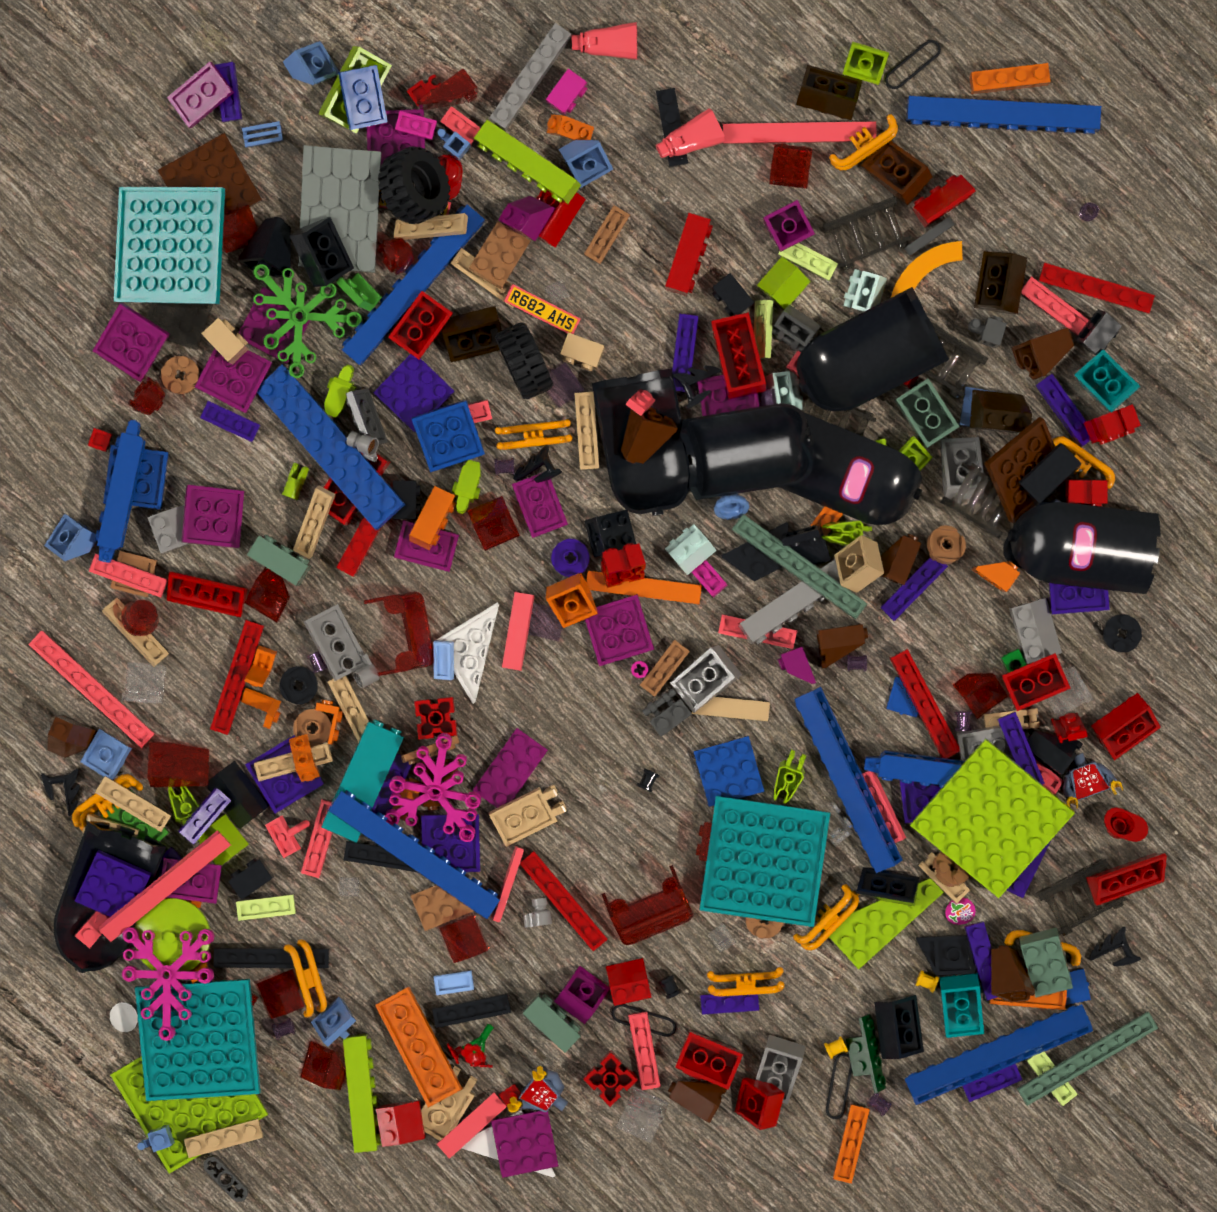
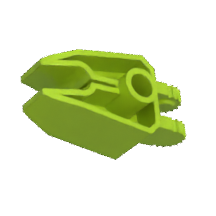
M349 364L343 367L339 376L331 377L327 385L329 391L324 402L325 412L335 418L346 407V393L356 390V387H354L355 382L351 381L354 368Z
M468 460L462 467L458 482H454L452 493H455V498H457L456 510L459 514H465L469 502L473 503L474 499L479 498L481 488H478L481 477L479 462Z
M859 520L830 522L823 525L822 528H830L832 532L838 533H832L831 536H822V538L831 543L847 546L863 535V531H872V527L863 526V523Z
M792 749L787 760L781 761L779 764L774 788V800L777 799L779 792L785 789L784 804L792 798L805 775L803 764L807 755L802 754L798 765L794 764L792 760L794 759L795 751Z
M177 781L181 795H176L171 785H168L169 801L175 822L184 825L199 805L188 788L182 782Z

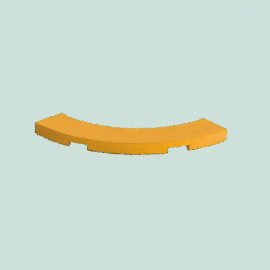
M962 241L936 246L918 256L900 275L890 298L911 287L915 289L918 283L933 269L947 263L962 261Z

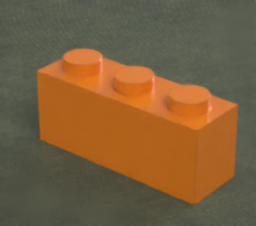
M434 486L409 535L410 542L427 550H430L432 545H437L440 539L438 534L441 529H445L449 520L447 516L449 512L453 513L457 505L455 503V495Z

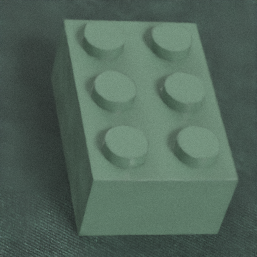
M926 379L894 400L925 449L960 427L929 379Z
M266 534L264 536L259 535L247 556L292 584L300 586L312 567L308 564L309 560L301 555L294 556L292 554L293 550L285 545H276L277 540Z
M1057 927L1019 937L1028 974L1035 989V998L1073 988L1072 978Z
M539 992L524 1008L523 1015L566 1053L581 1037V1026L572 1019L570 1021L566 1018L567 1013L559 1006L556 1008L552 1004L553 1000L544 993L542 995Z

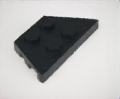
M786 522L768 532L782 541L783 533L788 532V523ZM749 542L721 555L724 560L753 581L782 568V566Z
M967 935L916 937V941L935 975L975 973L976 965Z

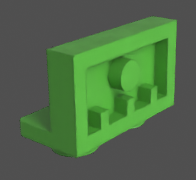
M359 273L353 279L349 278L347 280L340 277L336 282L359 307L371 311L382 298Z

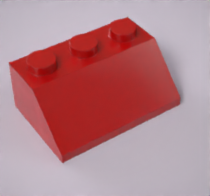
M962 174L958 177L956 175L951 176L946 180L947 184L941 188L938 185L930 191L931 195L925 199L922 196L914 202L915 206L912 210L924 228L970 198L976 192L975 188Z
M548 190L546 193L543 191L539 193L536 199L555 209L539 234L538 239L556 248L586 200L577 192L568 204L564 201L559 203L551 197L552 193Z
M421 291L388 338L420 360L453 313Z
M1056 653L1002 675L1015 711L1022 710L1071 689Z
M1136 693L1107 715L1091 725V728L1115 761L1160 729L1161 726L1150 706L1139 693Z
M689 1029L675 1068L729 1090L742 1059L743 1051Z

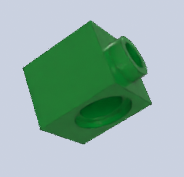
M1015 649L1000 657L1007 673L1014 671L1010 666L1013 660L1020 662V668L1027 665L1019 649Z

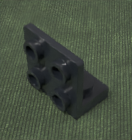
M628 510L584 521L594 558L602 556V552L609 548L621 550L626 544H636Z
M821 524L783 533L781 539L783 546H789L812 564L827 562L831 559L826 541L822 538L824 534Z

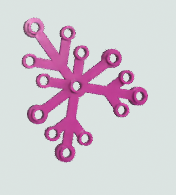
M441 733L436 739V746L439 749L436 764L428 755L429 749L427 747L420 746L417 750V757L422 759L433 773L434 780L426 773V766L423 763L415 765L414 773L421 778L425 785L405 781L402 776H394L391 779L389 787L394 793L391 794L389 802L394 806L402 805V807L396 810L389 809L386 811L385 817L388 818L386 822L390 825H393V823L398 824L400 817L409 812L405 822L408 826H414L418 820L416 815L417 807L430 799L439 801L447 812L443 831L446 834H452L455 829V822L460 829V839L464 842H470L474 839L475 829L471 825H467L462 818L467 821H474L476 819L477 811L475 808L479 807L481 796L475 791L467 794L448 790L453 785L463 782L464 774L461 771H455L451 778L441 783L443 776L458 767H464L467 762V757L464 754H458L454 761L444 766L446 752L452 744V737L449 734ZM404 789L424 794L415 799L403 798L399 793ZM447 798L465 801L469 809H456Z
M135 927L126 928L122 934L124 941L132 943L139 951L133 949L125 950L123 952L124 959L127 961L147 959L157 970H138L135 966L131 965L123 969L122 977L128 982L134 981L137 978H156L157 980L149 988L142 990L141 996L145 1000L153 998L154 993L163 985V993L149 1007L142 1009L141 1016L144 1019L152 1018L154 1012L163 1004L162 1027L159 1029V1037L164 1041L171 1040L176 1034L175 1028L171 1025V1005L179 1012L181 1020H187L192 1015L191 1010L185 1008L171 993V985L179 993V998L182 1001H187L192 997V993L177 979H194L206 984L214 978V972L207 967L200 969L198 972L177 970L187 960H199L202 963L208 962L211 959L209 951H196L203 945L212 943L215 935L210 929L201 930L198 933V939L191 945L192 933L190 931H183L180 934L182 955L171 966H164L153 954L155 933L152 930L144 931L142 934V939L145 941L144 944L139 939L138 929ZM128 932H131L133 935L131 939L127 937ZM147 932L151 934V939L146 938ZM185 933L189 935L188 940H185L183 938V935ZM203 934L208 936L207 941L202 939ZM128 951H130V952L132 953V957H131V958H128V957H127V952H128ZM203 953L207 954V960L202 958ZM128 970L132 972L131 977H128L126 974ZM165 971L170 974L169 978L164 977ZM203 972L207 974V979L202 978ZM146 990L150 991V997L145 996ZM184 991L188 993L187 998H184L182 995ZM145 1010L150 1011L149 1017L145 1015ZM183 1011L188 1013L187 1018L183 1017ZM164 1030H168V1036H164Z

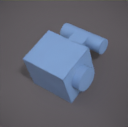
M444 129L438 130L439 138L446 142L443 146L444 150L460 161L471 147L470 143L457 132L450 136Z
M169 1124L150 1130L147 1134L148 1138L142 1139L138 1143L137 1148L143 1150L151 1146L153 1152L172 1146L175 1142Z

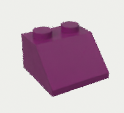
M527 196L508 203L498 220L517 233L536 241L555 208L532 196Z
M798 200L762 219L780 252L815 235Z
M802 646L779 654L780 659H777L781 670H785L786 673L811 684L816 683Z
M579 966L554 1002L585 1024L595 1013L610 987Z

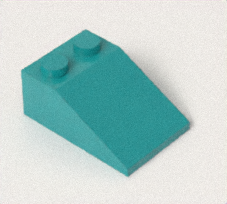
M1104 349L1074 374L1079 384L1110 412H1113L1140 388V385Z
M978 973L939 977L946 1038L984 1034Z

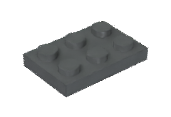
M369 389L346 393L347 404L354 415L353 421L358 427L360 435L367 434L377 438L379 445L387 443L388 441Z

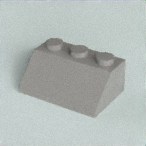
M1046 598L1009 608L1022 656L1026 664L1054 653L1056 655L1062 653Z

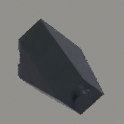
M280 217L264 219L238 257V261L250 270H254L255 266L259 264L266 265L269 269V276L275 278L282 277L284 269H291V227ZM287 270L285 271V277H289L290 271Z
M1036 730L1025 733L1033 755L1061 775L1076 757V752L1074 751L1076 749L1079 750L1083 745L1080 741H1068V739L1060 743L1056 735Z

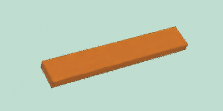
M588 571L586 581L592 591L631 596L638 594L639 597L700 604L702 585L644 578L633 582H622L621 585L607 588L603 573Z

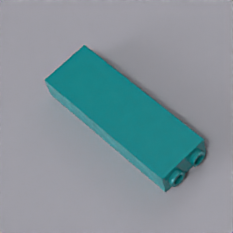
M373 719V722L368 721L332 802L340 791L345 793L347 790L356 796L354 800L361 804L363 801L373 808L404 736L400 735L402 731L393 727L390 730L384 728V723ZM327 811L321 827L357 843L361 833Z

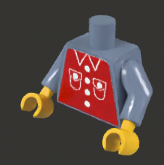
M1083 753L1077 754L1073 761L1076 767L1068 770L1062 788L1067 801L1066 805L1070 807V804H1075L1076 809L1078 808V800L1109 790L1110 786L1114 795L1117 794L1115 791L1116 787H1120L1123 791L1122 783L1117 781L1111 770L1102 763H1096L1095 761L1087 763Z
M542 1065L537 1067V1072L532 1071L533 1078L523 1089L519 1100L517 1101L516 1097H511V1104H507L510 1112H516L519 1109L547 1112L552 1105L562 1111L568 1101L560 1096L564 1089V1084L556 1071L548 1070Z

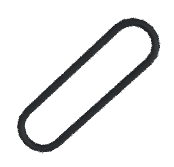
M928 40L887 73L885 77L886 85L891 89H898L939 56L941 52L940 44L935 40ZM928 43H935L937 45V54L901 84L891 86L888 83L889 75Z
M625 1004L616 1005L612 1009V1017L618 1023L630 1026V1023L615 1017V1010L618 1007H625L638 1012H645V1010ZM647 1011L648 1015L668 1020L674 1026L673 1031L669 1034L651 1030V1033L665 1037L672 1036L675 1033L676 1023L674 1020Z
M846 1053L839 1054L834 1061L826 1104V1113L832 1119L841 1118L845 1112L852 1074L851 1062L841 1114L839 1116H832L829 1113V1104L837 1061L842 1056L849 1058V1055Z

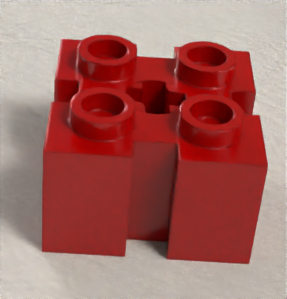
M1133 404L1084 422L1091 443L1099 442L1100 445L1135 432L1134 428L1141 426Z
M1108 480L1065 481L1064 502L1102 507L1103 504H1108Z
M639 543L626 544L621 550L609 548L602 552L601 570L607 588L621 585L622 582L626 581L633 582L644 579L646 562Z
M454 697L438 698V703L431 704V699L414 701L416 717L421 716V723L417 724L418 740L434 738L435 733L440 732L447 733L450 736L458 735L456 720H451V713L455 712ZM434 713H438L441 716L438 723L431 719Z
M612 1050L600 1060L601 1067L597 1069L594 1066L583 1077V1080L593 1090L597 1087L601 1090L599 1096L609 1107L621 1097L620 1090L622 1088L627 1091L638 1081V1077L628 1067L623 1069L620 1066L622 1060ZM608 1074L614 1075V1082L611 1080L609 1082L606 1081Z

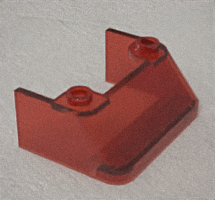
M414 591L364 600V604L384 601L387 612L390 614L402 613L409 651L401 652L396 656V669L377 672L378 676L429 667L434 663L432 637L425 600L421 593Z
M673 865L669 866L673 877L664 880L661 885L663 891L629 905L623 899H615L609 902L606 894H601L610 919L624 945L635 944L686 923L693 918V912Z

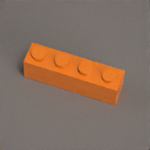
M1048 63L975 71L969 75L971 94L1048 86L1050 83Z

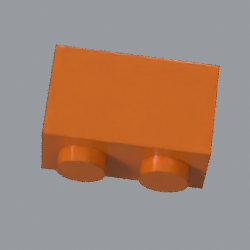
M1010 561L976 566L972 569V571L1002 592H1007L1020 574L1017 571L1018 567Z
M581 572L546 587V600L563 628L598 614L590 588Z

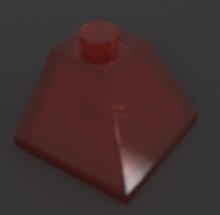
M249 204L224 213L223 248L226 253L246 247L258 230Z
M265 567L255 580L245 604L277 623L290 599L283 577Z
M968 673L953 684L959 696L977 719L1008 697L993 673Z
M293 969L257 983L271 1019L306 1006Z
M310 1040L300 1078L322 1088L341 1090L346 1071L337 1051Z

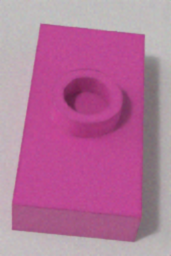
M400 111L395 130L433 140L437 121Z
M707 560L691 572L713 598L728 586Z

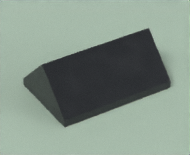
M1059 443L1019 481V484L1035 506H1039L1080 468L1082 463L1062 443Z
M233 761L204 784L210 792L216 787L231 800L224 810L239 829L243 828L270 806L236 761Z
M863 867L856 894L858 897L915 906L920 877L889 871L876 873L872 868Z

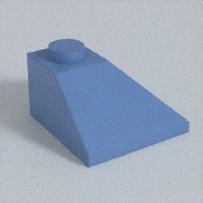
M321 41L295 50L283 61L292 78L311 85L338 76L339 72Z
M574 140L559 149L573 177L581 184L580 188L613 170L599 140Z
M64 514L44 546L62 560L67 561L89 553L96 544V533L69 515Z

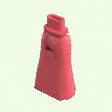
M637 22L592 29L584 32V34L580 32V35H572V50H581V53L585 52L596 56L637 60Z
M708 108L668 134L666 138L662 139V142L656 144V149L661 158L681 156L724 143L725 135L714 112Z

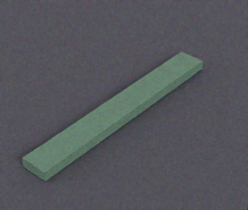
M743 514L732 528L733 532L855 620L868 603L847 588L841 586L839 582L789 546H783L782 541Z
M1149 1011L1018 1087L1017 1090L1026 1106L1155 1031L1158 1027Z

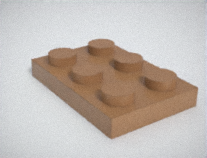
M497 221L468 270L502 289L531 240Z
M437 885L411 895L425 931L473 912L472 909Z

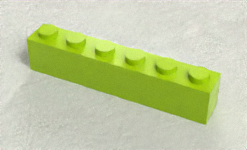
M486 120L474 137L478 142L477 147L484 152H487V150L492 152V157L500 163L502 160L508 163L506 166L516 173L518 170L523 173L521 176L530 183L532 180L536 182V187L544 193L547 190L551 192V197L559 203L564 201L568 204L581 187V184L575 178L489 120Z
M367 1034L349 1035L346 1039H343L354 1153L377 1151L378 1145H381L380 1134H377L376 1127L379 1126L377 1115H375V1107H378L377 1095L373 1096V1088H376L375 1076L371 1077V1069H374L373 1057H369V1050H372L371 1038L367 1037Z

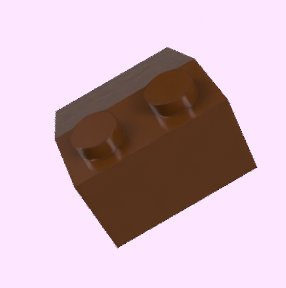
M892 141L869 155L861 164L864 170L906 205L915 198L933 177L925 164Z

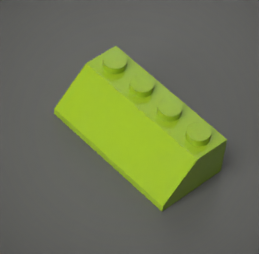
M353 46L340 72L377 65L380 84L382 85L392 65L359 46ZM338 74L318 114L349 130ZM359 128L350 131L357 134Z

